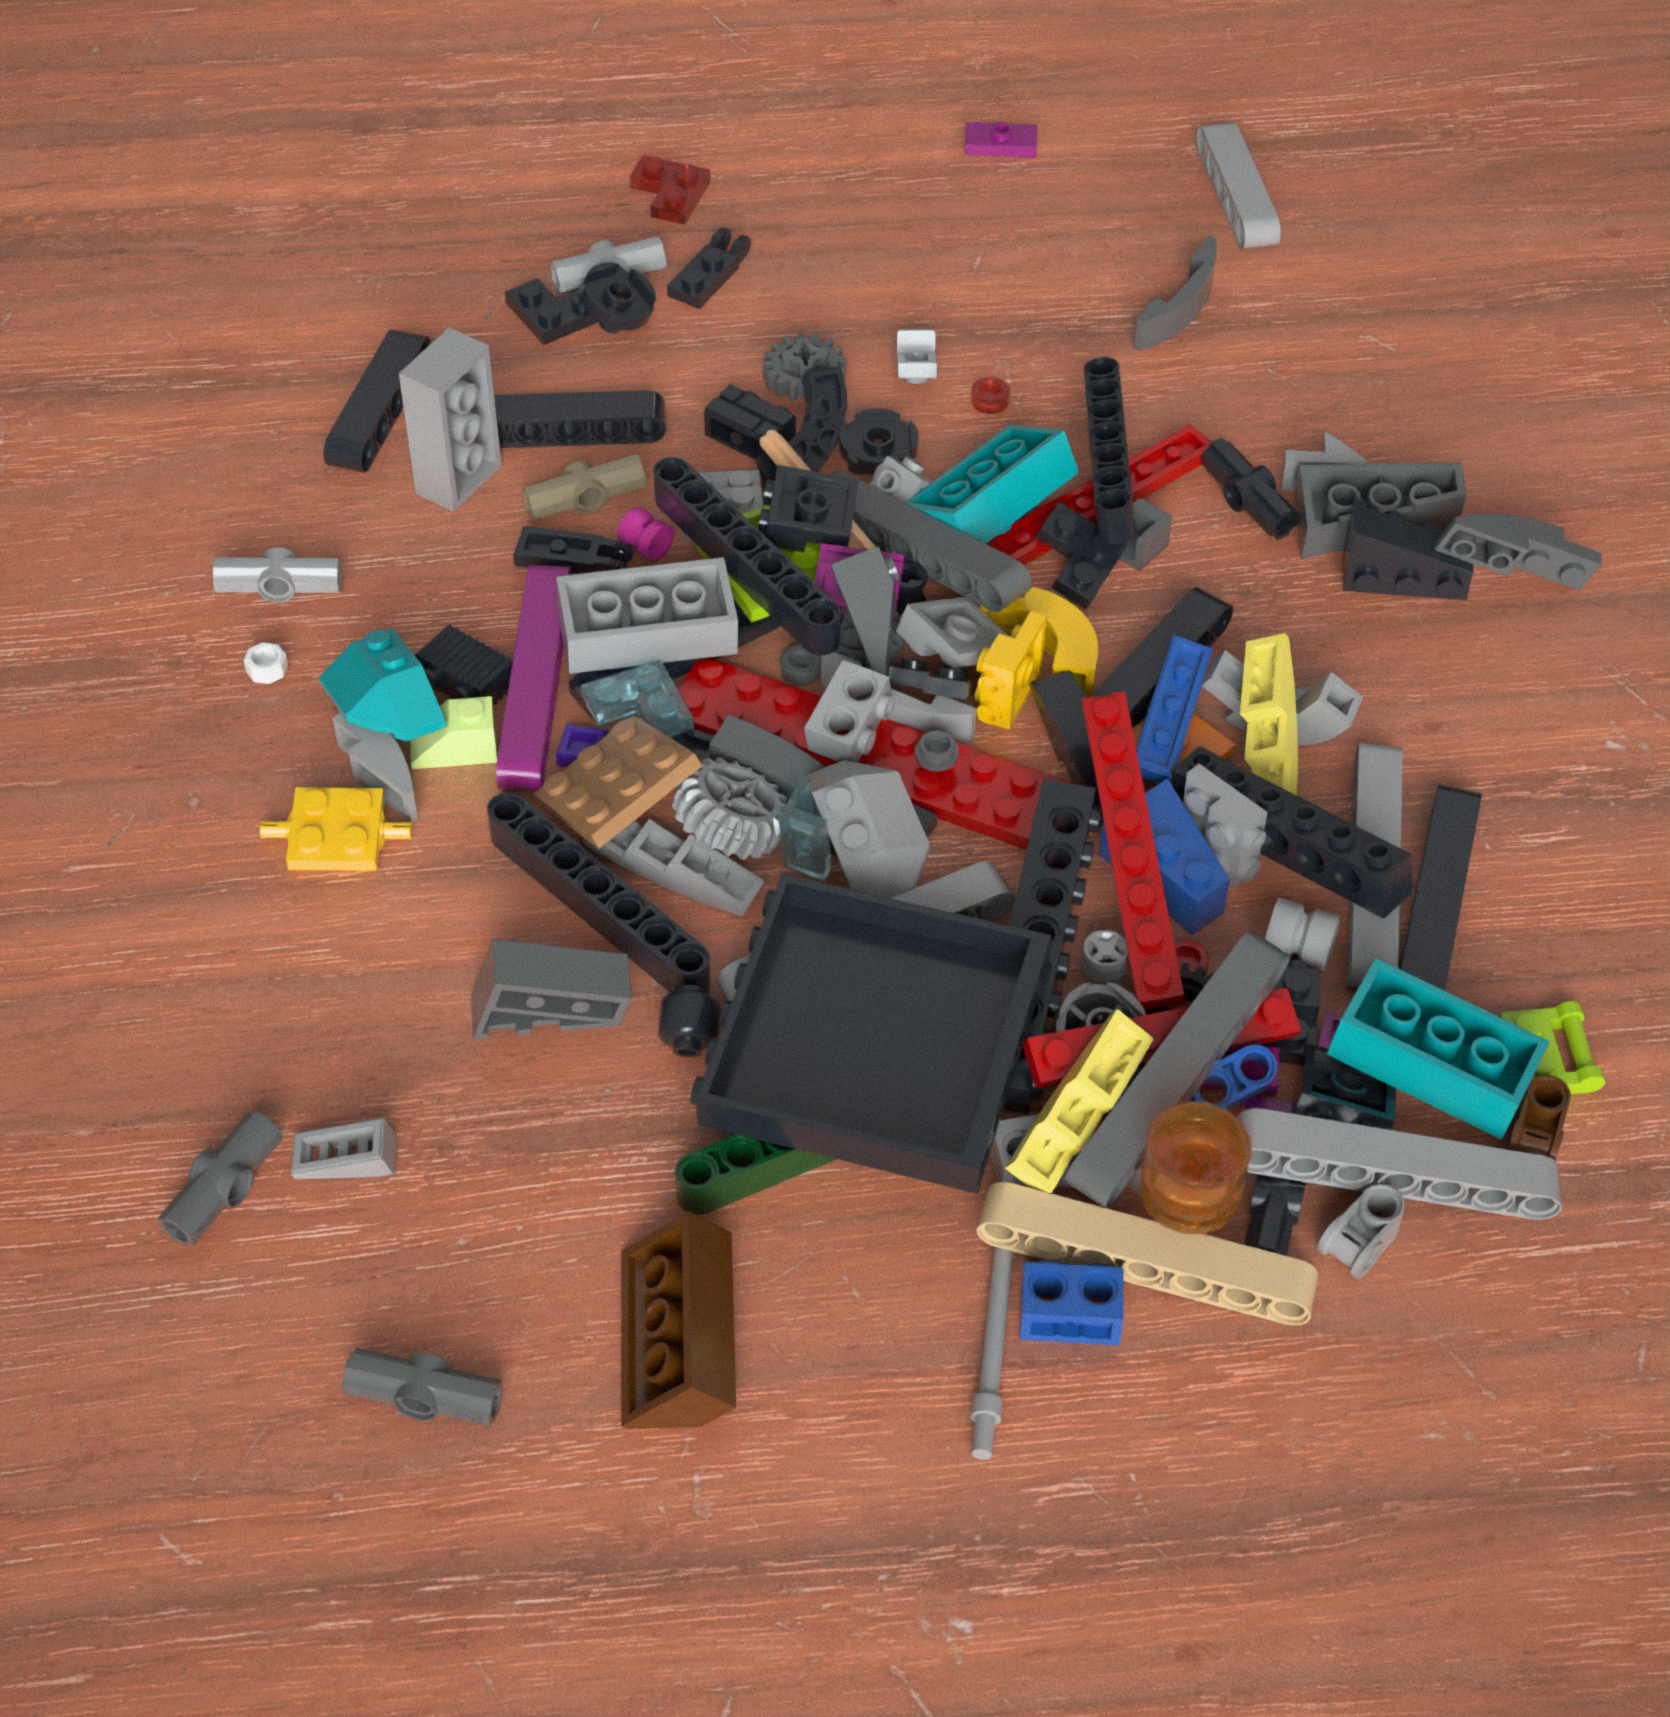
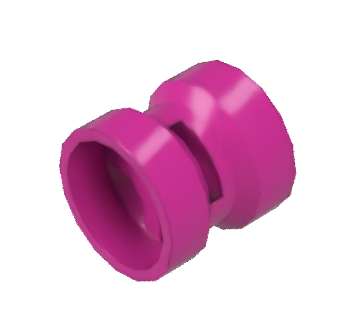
M635 507L621 520L617 537L619 541L622 540L633 548L637 547L639 554L653 562L661 559L668 552L674 540V529L662 520L654 521L652 514L643 508Z

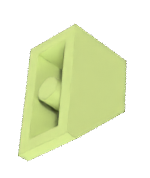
M492 696L448 699L440 706L447 727L410 740L411 769L497 763V739Z

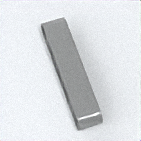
M1236 122L1199 126L1197 129L1198 152L1239 248L1250 249L1278 245L1281 237L1280 221Z

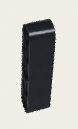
M394 329L388 331L327 436L324 446L325 464L366 473L370 469L404 408L399 373L431 344L428 336Z
M655 391L494 395L500 448L654 443L661 440L666 432L665 400Z
M1198 587L1193 588L1097 688L1092 697L1125 691L1131 725L1134 728L1146 717L1173 634L1211 647L1229 625L1234 607Z

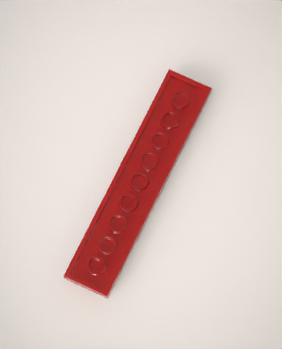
M710 657L704 658L693 665L663 711L664 719L713 736L716 735L726 717L730 715L754 724L784 739L825 767L838 763V761L809 751L804 728L822 696ZM881 719L875 730L876 739L868 755L862 754L858 763L898 771L911 802L936 814L937 819L1026 850L1043 779L1079 785L957 742L955 743L958 746L959 755L953 767L945 771L927 770L916 761L915 747L922 736L928 732L889 719ZM841 730L835 734L844 735L849 733L850 731Z

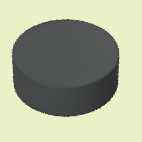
M801 645L789 647L782 653L780 658L782 677L794 685L814 683L821 676L820 655L811 654Z

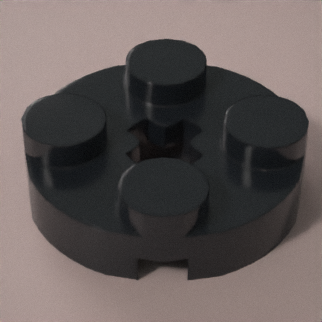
M612 262L600 263L589 269L578 292V299L582 302L586 311L599 321V325L604 331L618 333L620 329H638L648 322L654 310L655 290L647 278L638 271L631 268L630 272L627 273L624 270L618 269L619 264ZM616 297H623V298H625V299H624V300H621V299H618V298H616Z
M864 410L855 414L854 421L848 425L846 421L841 426L839 433L840 453L842 458L848 463V469L856 475L874 474L876 468L884 462L887 455L901 461L905 456L914 459L918 451V431L913 422L909 420L908 425L905 421L900 420V413L893 410ZM874 439H882L883 443H874Z

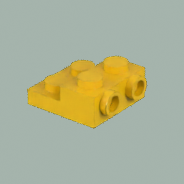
M1031 610L1023 625L1017 624L1014 627L1011 637L998 633L991 647L983 648L977 662V672L981 673L975 692V700L979 701V706L976 709L978 720L1007 730L1011 729L1032 692L1029 686L1030 682L1038 680L1042 674L1047 615Z

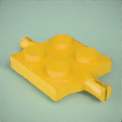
M295 787L293 810L288 816L287 821L261 820L260 837L261 839L287 838L286 862L288 870L377 871L379 852L385 844V840H412L413 827L412 821L386 822L383 788Z

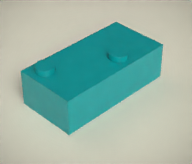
M1009 424L905 503L987 544L997 535L1009 531L1016 520L1069 481L1079 471L1064 430Z
M1375 958L1339 1023L1327 1055L1502 1140L1550 1041Z

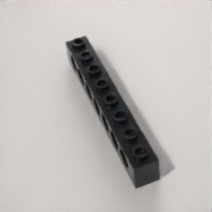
M1043 779L1010 921V926L1051 935L1049 965L1026 1039L1052 1033V1030H1047L1049 1018L1054 1019L1062 1000V992L1055 991L1057 980L1066 981L1071 956L1069 953H1064V947L1066 942L1074 943L1079 916L1072 915L1074 905L1082 906L1087 879L1080 878L1082 868L1090 869L1093 857L1094 843L1087 842L1089 832L1098 833L1102 813L1101 807L1094 806L1096 788ZM1044 904H1051V905H1054V906L1048 907V906H1044ZM1023 1048L1020 1056L1023 1059L1018 1062L1004 1110L1029 1114L1032 1097L1041 1098L1043 1087L1035 1089Z

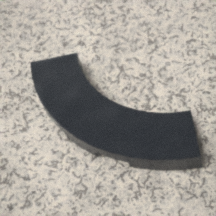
M840 366L806 372L801 379L806 397L805 416L799 432L787 443L809 469L814 472L819 471L834 451L839 441L841 426L845 420L847 391ZM767 453L759 455L756 465L764 486H766V480L775 481L777 465Z

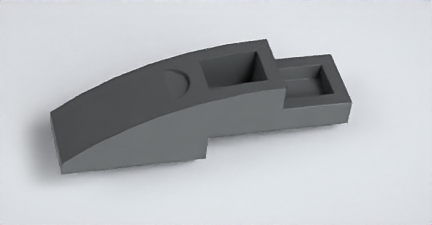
M1485 513L1455 517L1434 544L1435 551L1509 576L1514 568H1518L1579 591L1602 565L1600 552L1566 541L1564 539V528L1526 517Z

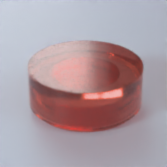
M986 377L979 379L973 384L971 403L978 411L994 414L1008 407L1010 387L1005 381L995 377Z

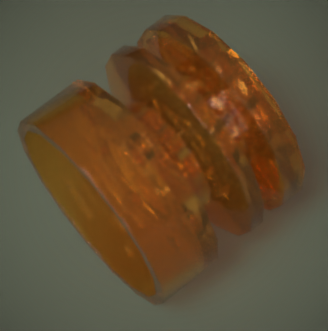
M1184 1102L1168 1107L1154 1119L1147 1134L1144 1151L1145 1159L1142 1163L1140 1175V1198L1148 1214L1162 1226L1182 1234H1205L1221 1229L1235 1217L1242 1201L1245 1178L1248 1174L1252 1156L1251 1138L1238 1118L1227 1109L1208 1102Z

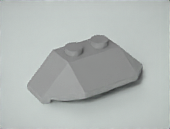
M843 760L805 775L804 779L850 889L886 898H892L914 889L921 876L931 847L899 772Z

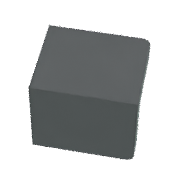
M1139 498L1133 503L1136 533L1131 540L1124 542L1128 546L1119 560L1141 571L1169 545L1172 516Z

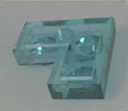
M661 660L581 685L582 697L597 726L638 713L641 720L668 737L694 729L693 717Z

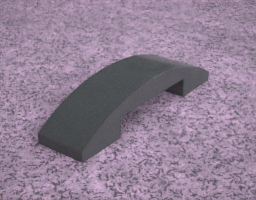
M1209 236L1191 256L1189 279L1172 300L1167 303L1154 298L1138 316L1134 338L1135 349L1141 351L1170 339L1188 326L1203 309L1210 295L1213 283L1217 249L1216 238Z

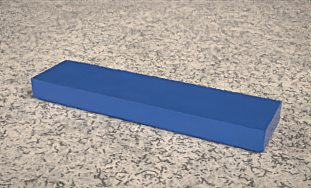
M1173 634L1136 744L1142 778L1158 784L1168 778L1171 783V769L1178 763L1202 687L1201 685L1213 652L1212 648Z

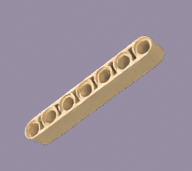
M996 1182L987 1189L976 1230L980 1239L992 1246L1043 1260H1052L1059 1264L1087 1265L1102 1263L1109 1267L1124 1268L1125 1282L1282 1324L1302 1325L1311 1318L1318 1282V1271L1314 1266L1305 1261L1013 1183Z

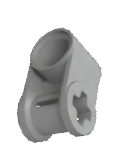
M1376 1184L1368 1187L1343 1215L1337 1217L1329 1225L1318 1243L1317 1251L1323 1255L1330 1253L1351 1269V1275L1354 1278L1361 1279L1373 1267L1385 1249L1395 1241L1399 1233L1405 1204L1402 1194L1396 1188L1385 1184ZM1372 1213H1381L1386 1215L1387 1218H1379Z

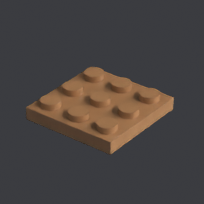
M633 714L628 719L618 722L611 732L598 743L585 748L578 755L577 759L564 770L547 778L544 785L533 795L542 808L600 849L701 768L702 765L694 752Z

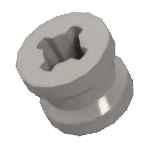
M1100 930L1090 934L1086 938L1083 948L1084 957L1082 958L1081 973L1087 982H1092L1091 985H1105L1107 982L1121 983L1126 976V961L1128 960L1126 939L1121 934L1110 930Z

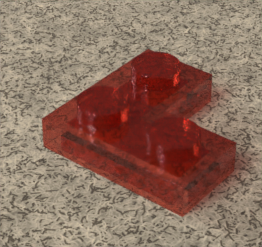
M642 155L630 175V188L657 194L650 205L652 218L682 225L687 223L711 182L709 169Z

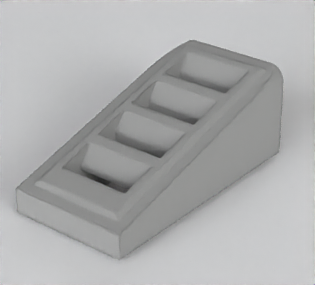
M385 1118L294 1133L291 1175L294 1179L365 1178L394 1175L396 1172L397 1152L396 1133ZM333 1146H338L337 1157L332 1158ZM352 1146H358L357 1154H352ZM313 1147H319V1160L312 1161Z

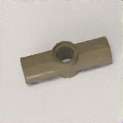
M635 454L594 467L587 461H576L569 464L563 470L560 477L521 488L527 514L530 520L533 521L573 508L579 513L591 514L600 510L608 498L647 487L642 462L639 456Z

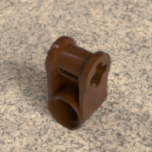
M1542 1075L1530 1082L1519 1117H1516L1507 1150L1543 1155L1556 1161L1564 1134L1562 1129L1571 1099L1570 1089L1562 1079L1551 1075Z

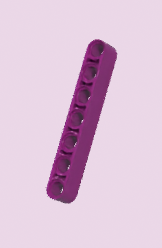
M528 566L497 759V787L500 790L537 791L544 785L564 650L558 614L556 577L572 575L570 566Z

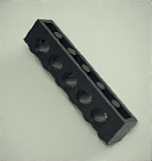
M1201 746L1171 769L1172 785L1182 802L1187 773L1200 764L1267 811L1264 829L1266 838L1261 846L1260 854L1384 919L1412 894L1411 854Z

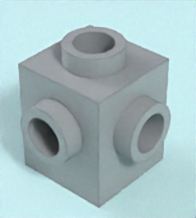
M887 455L884 462L876 468L870 485L905 503L933 481L923 474L926 468L916 460L905 456L901 461Z

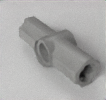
M659 236L619 246L612 241L604 240L592 245L585 254L552 261V263H549L550 274L557 294L580 289L589 269L597 264L606 262L619 264V270L629 273L632 268L641 274L664 269L666 267V255Z
M279 547L265 551L262 558L214 557L213 585L215 592L259 593L265 600L281 603L290 600L294 593H341L342 591L341 558H297L292 551Z

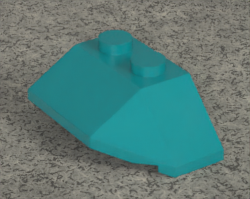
M393 628L375 630L370 632L365 638L353 641L319 677L320 685L348 723L375 732L394 733L395 738L406 742L447 727L422 664Z

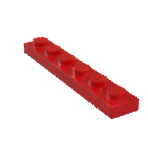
M1288 988L1273 990L1268 994L1227 1051L1250 1045L1295 1038L1301 1032ZM1189 1007L1129 1018L1154 1038L1137 1069L1143 1068ZM1104 1023L1027 1038L1022 1045L1035 1089L1060 1084Z

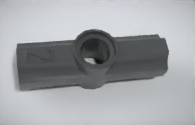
M257 1111L253 1114L247 1113L216 1150L208 1148L198 1155L190 1168L188 1183L158 1217L160 1227L176 1242L184 1246L187 1244L194 1245L226 1206L234 1208L246 1198L252 1187L255 1171L283 1139L281 1130L265 1115Z
M356 1348L349 1355L342 1383L344 1394L393 1404L395 1409L401 1414L415 1420L430 1421L435 1419L437 1415H442L490 1426L496 1420L503 1391L502 1380L454 1370L445 1360L432 1354L414 1353L409 1359H404Z

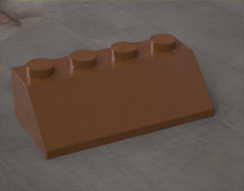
M689 1211L621 1251V1426L627 1429L701 1427L736 1408L732 1232Z

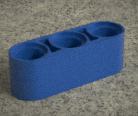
M1250 1045L1220 1060L1203 1084L1214 1083L1218 1085L1223 1091L1224 1100L1216 1104L1208 1103L1201 1097L1198 1089L1181 1112L1183 1122L1177 1126H1171L1164 1137L1170 1141L1179 1139L1261 1094L1268 1088L1276 1073L1277 1063L1274 1055L1261 1045ZM1248 1060L1260 1063L1264 1068L1265 1077L1258 1081L1246 1078L1242 1074L1241 1064Z

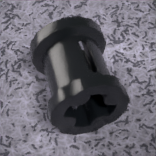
M907 561L903 565L896 610L900 616L906 609L907 604L927 602L923 593V587L926 585L928 577L927 570L916 562Z

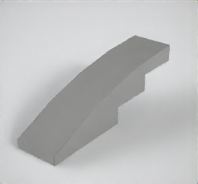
M648 819L644 826L633 821L600 849L585 838L582 841V844L616 864L661 887L738 916L744 915L766 882L716 849L711 851L708 844L696 842V837L692 834L683 841L650 819Z

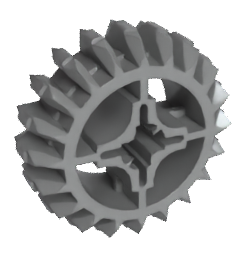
M720 757L715 761L703 758L700 762L702 767L675 788L674 800L671 805L676 811L675 819L684 823L683 830L685 832L693 833L696 836V842H705L710 846L711 851L716 848L723 851L726 857L736 854L740 859L745 860L748 856L759 859L763 854H770L777 847L779 841H782L788 830L787 825L790 821L789 814L791 809L786 805L787 798L778 793L779 787L776 784H770L766 781V775L756 774L752 771L751 767L744 768L736 760L732 763H727Z

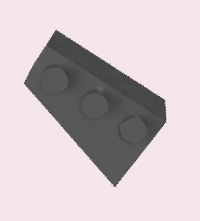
M492 939L471 993L473 1039L488 1038L487 1030L516 1028L517 1035L532 1034L531 1026L560 1024L561 1031L619 1026L632 999L628 954L612 953L605 950L568 948L561 945L524 943L516 940Z

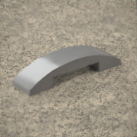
M836 652L821 655L822 685L825 689L827 688L842 659L862 666V663ZM891 689L892 696L895 697V703L888 718L889 720L925 732L944 731L950 734L954 742L971 743L975 738L976 708L937 695L932 703L928 704ZM859 696L855 699L865 700L869 698V696Z

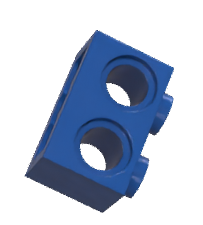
M1042 1260L1036 1263L1024 1262L1021 1283L1020 1340L1120 1345L1123 1325L1124 1268L1109 1267L1102 1263L1069 1265L1059 1264L1052 1260ZM1047 1295V1296H1051V1297H1053V1298H1055V1299H1054V1300H1043V1299L1039 1298V1296ZM1098 1298L1103 1300L1104 1303H1093L1088 1299Z

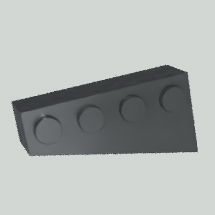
M1462 463L1300 465L1294 491L1295 510L1300 514L1297 528L1301 559L1344 550L1354 498L1366 501V508L1385 514L1390 509L1401 513V519L1421 526L1426 521L1447 528L1455 517L1461 516L1467 495Z

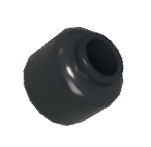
M697 985L675 987L672 993L662 999L660 1005L658 1028L660 1040L665 1045L673 1048L675 1055L681 1057H697L701 1055V1050L708 1048L710 1040L713 1037L718 1038L720 1004L714 997L710 996V991L704 987Z

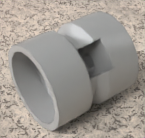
M1279 897L1269 922L1265 940L1291 956L1297 954L1298 960L1305 962L1309 967L1325 971L1333 950L1341 915L1316 908L1310 914H1306L1303 905Z

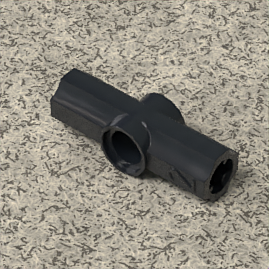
M1223 438L1211 442L1208 449L1202 453L1201 464L1223 486L1224 497L1230 508L1235 512L1245 510L1270 537L1274 536L1276 540L1288 536L1290 531L1298 525L1300 514L1276 490L1275 479L1270 470L1264 465L1254 467L1230 442H1226Z
M1257 1174L1249 1210L1252 1218L1248 1226L1244 1245L1287 1256L1292 1228L1298 1222L1306 1183Z

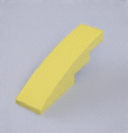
M1286 633L1246 641L1240 715L1247 722L1244 760L1252 768V773L1297 795L1298 734L1295 684L1289 637Z
M1118 1009L1113 1011L1056 1088L1024 1136L1005 1169L1029 1188L1052 1193L1072 1157L1081 1152L1102 1116L1116 1105L1154 1038Z

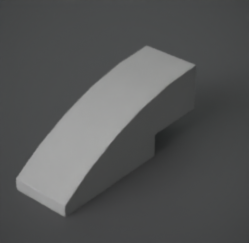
M341 712L334 716L333 723L337 745L350 757L353 778L365 788H383L387 805L406 820L412 822L417 820L418 816L410 771L403 752L392 733L375 732L348 723Z

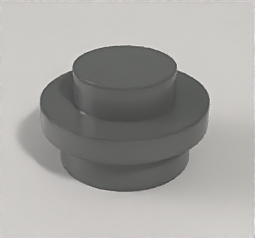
M935 730L924 734L915 747L916 761L920 766L930 771L948 770L958 760V746L954 742L953 737L944 731Z

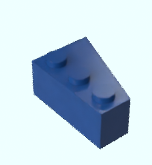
M1167 778L1145 793L1168 915L1188 933L1194 935L1224 913L1230 879ZM1103 821L1099 856L1112 866Z

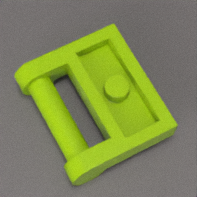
M1567 1001L1555 1008L1500 1012V1018L1550 1041L1531 1081L1542 1075L1555 1076L1562 1079L1568 1085L1571 1094L1595 1092L1605 1085L1602 1069L1595 1065L1582 1025L1585 1016L1579 1002ZM1564 1029L1577 1069L1576 1072L1565 1071L1553 1030Z

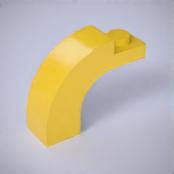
M1032 587L1025 593V598H1018L1001 612H993L980 605V609L1010 637L1014 627L1017 624L1023 625L1031 610L1047 615L1044 649L1053 660L1052 676L1071 671L1087 698L1092 697L1098 660V640L1090 621L1075 605L1059 595Z

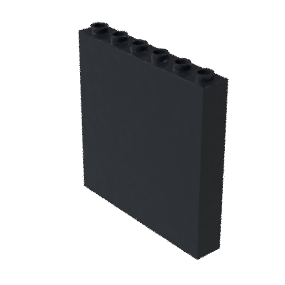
M781 873L775 891L768 890L762 911V915L765 918L762 926H754L749 941V953H751L747 963L741 962L737 969L734 988L737 990L733 1001L727 999L724 1003L720 1017V1027H723L719 1038L713 1037L709 1042L705 1058V1064L708 1066L704 1077L697 1076L692 1087L690 1103L696 1105L698 1125L978 1194L1021 1056L1022 1044L1026 1039L1049 965L1051 935Z

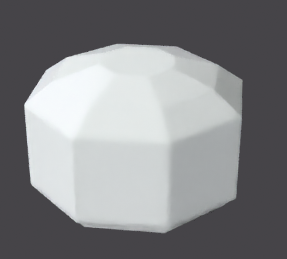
M262 642L249 648L244 658L246 673L253 682L265 684L275 682L284 677L288 667L286 654L278 644Z

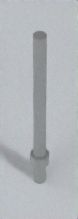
M999 1247L994 1248L979 1391L972 1399L970 1416L971 1420L975 1423L972 1456L980 1460H987L992 1457L995 1425L1001 1422L1003 1400L998 1395L1014 1252Z

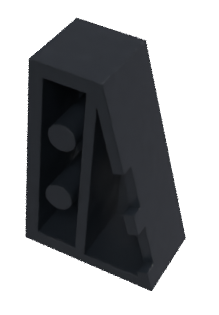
M1354 498L1343 552V591L1467 600L1473 575V564L1435 551L1434 544L1447 528L1426 521L1421 526L1401 519V513L1390 509L1385 514L1366 508V501Z

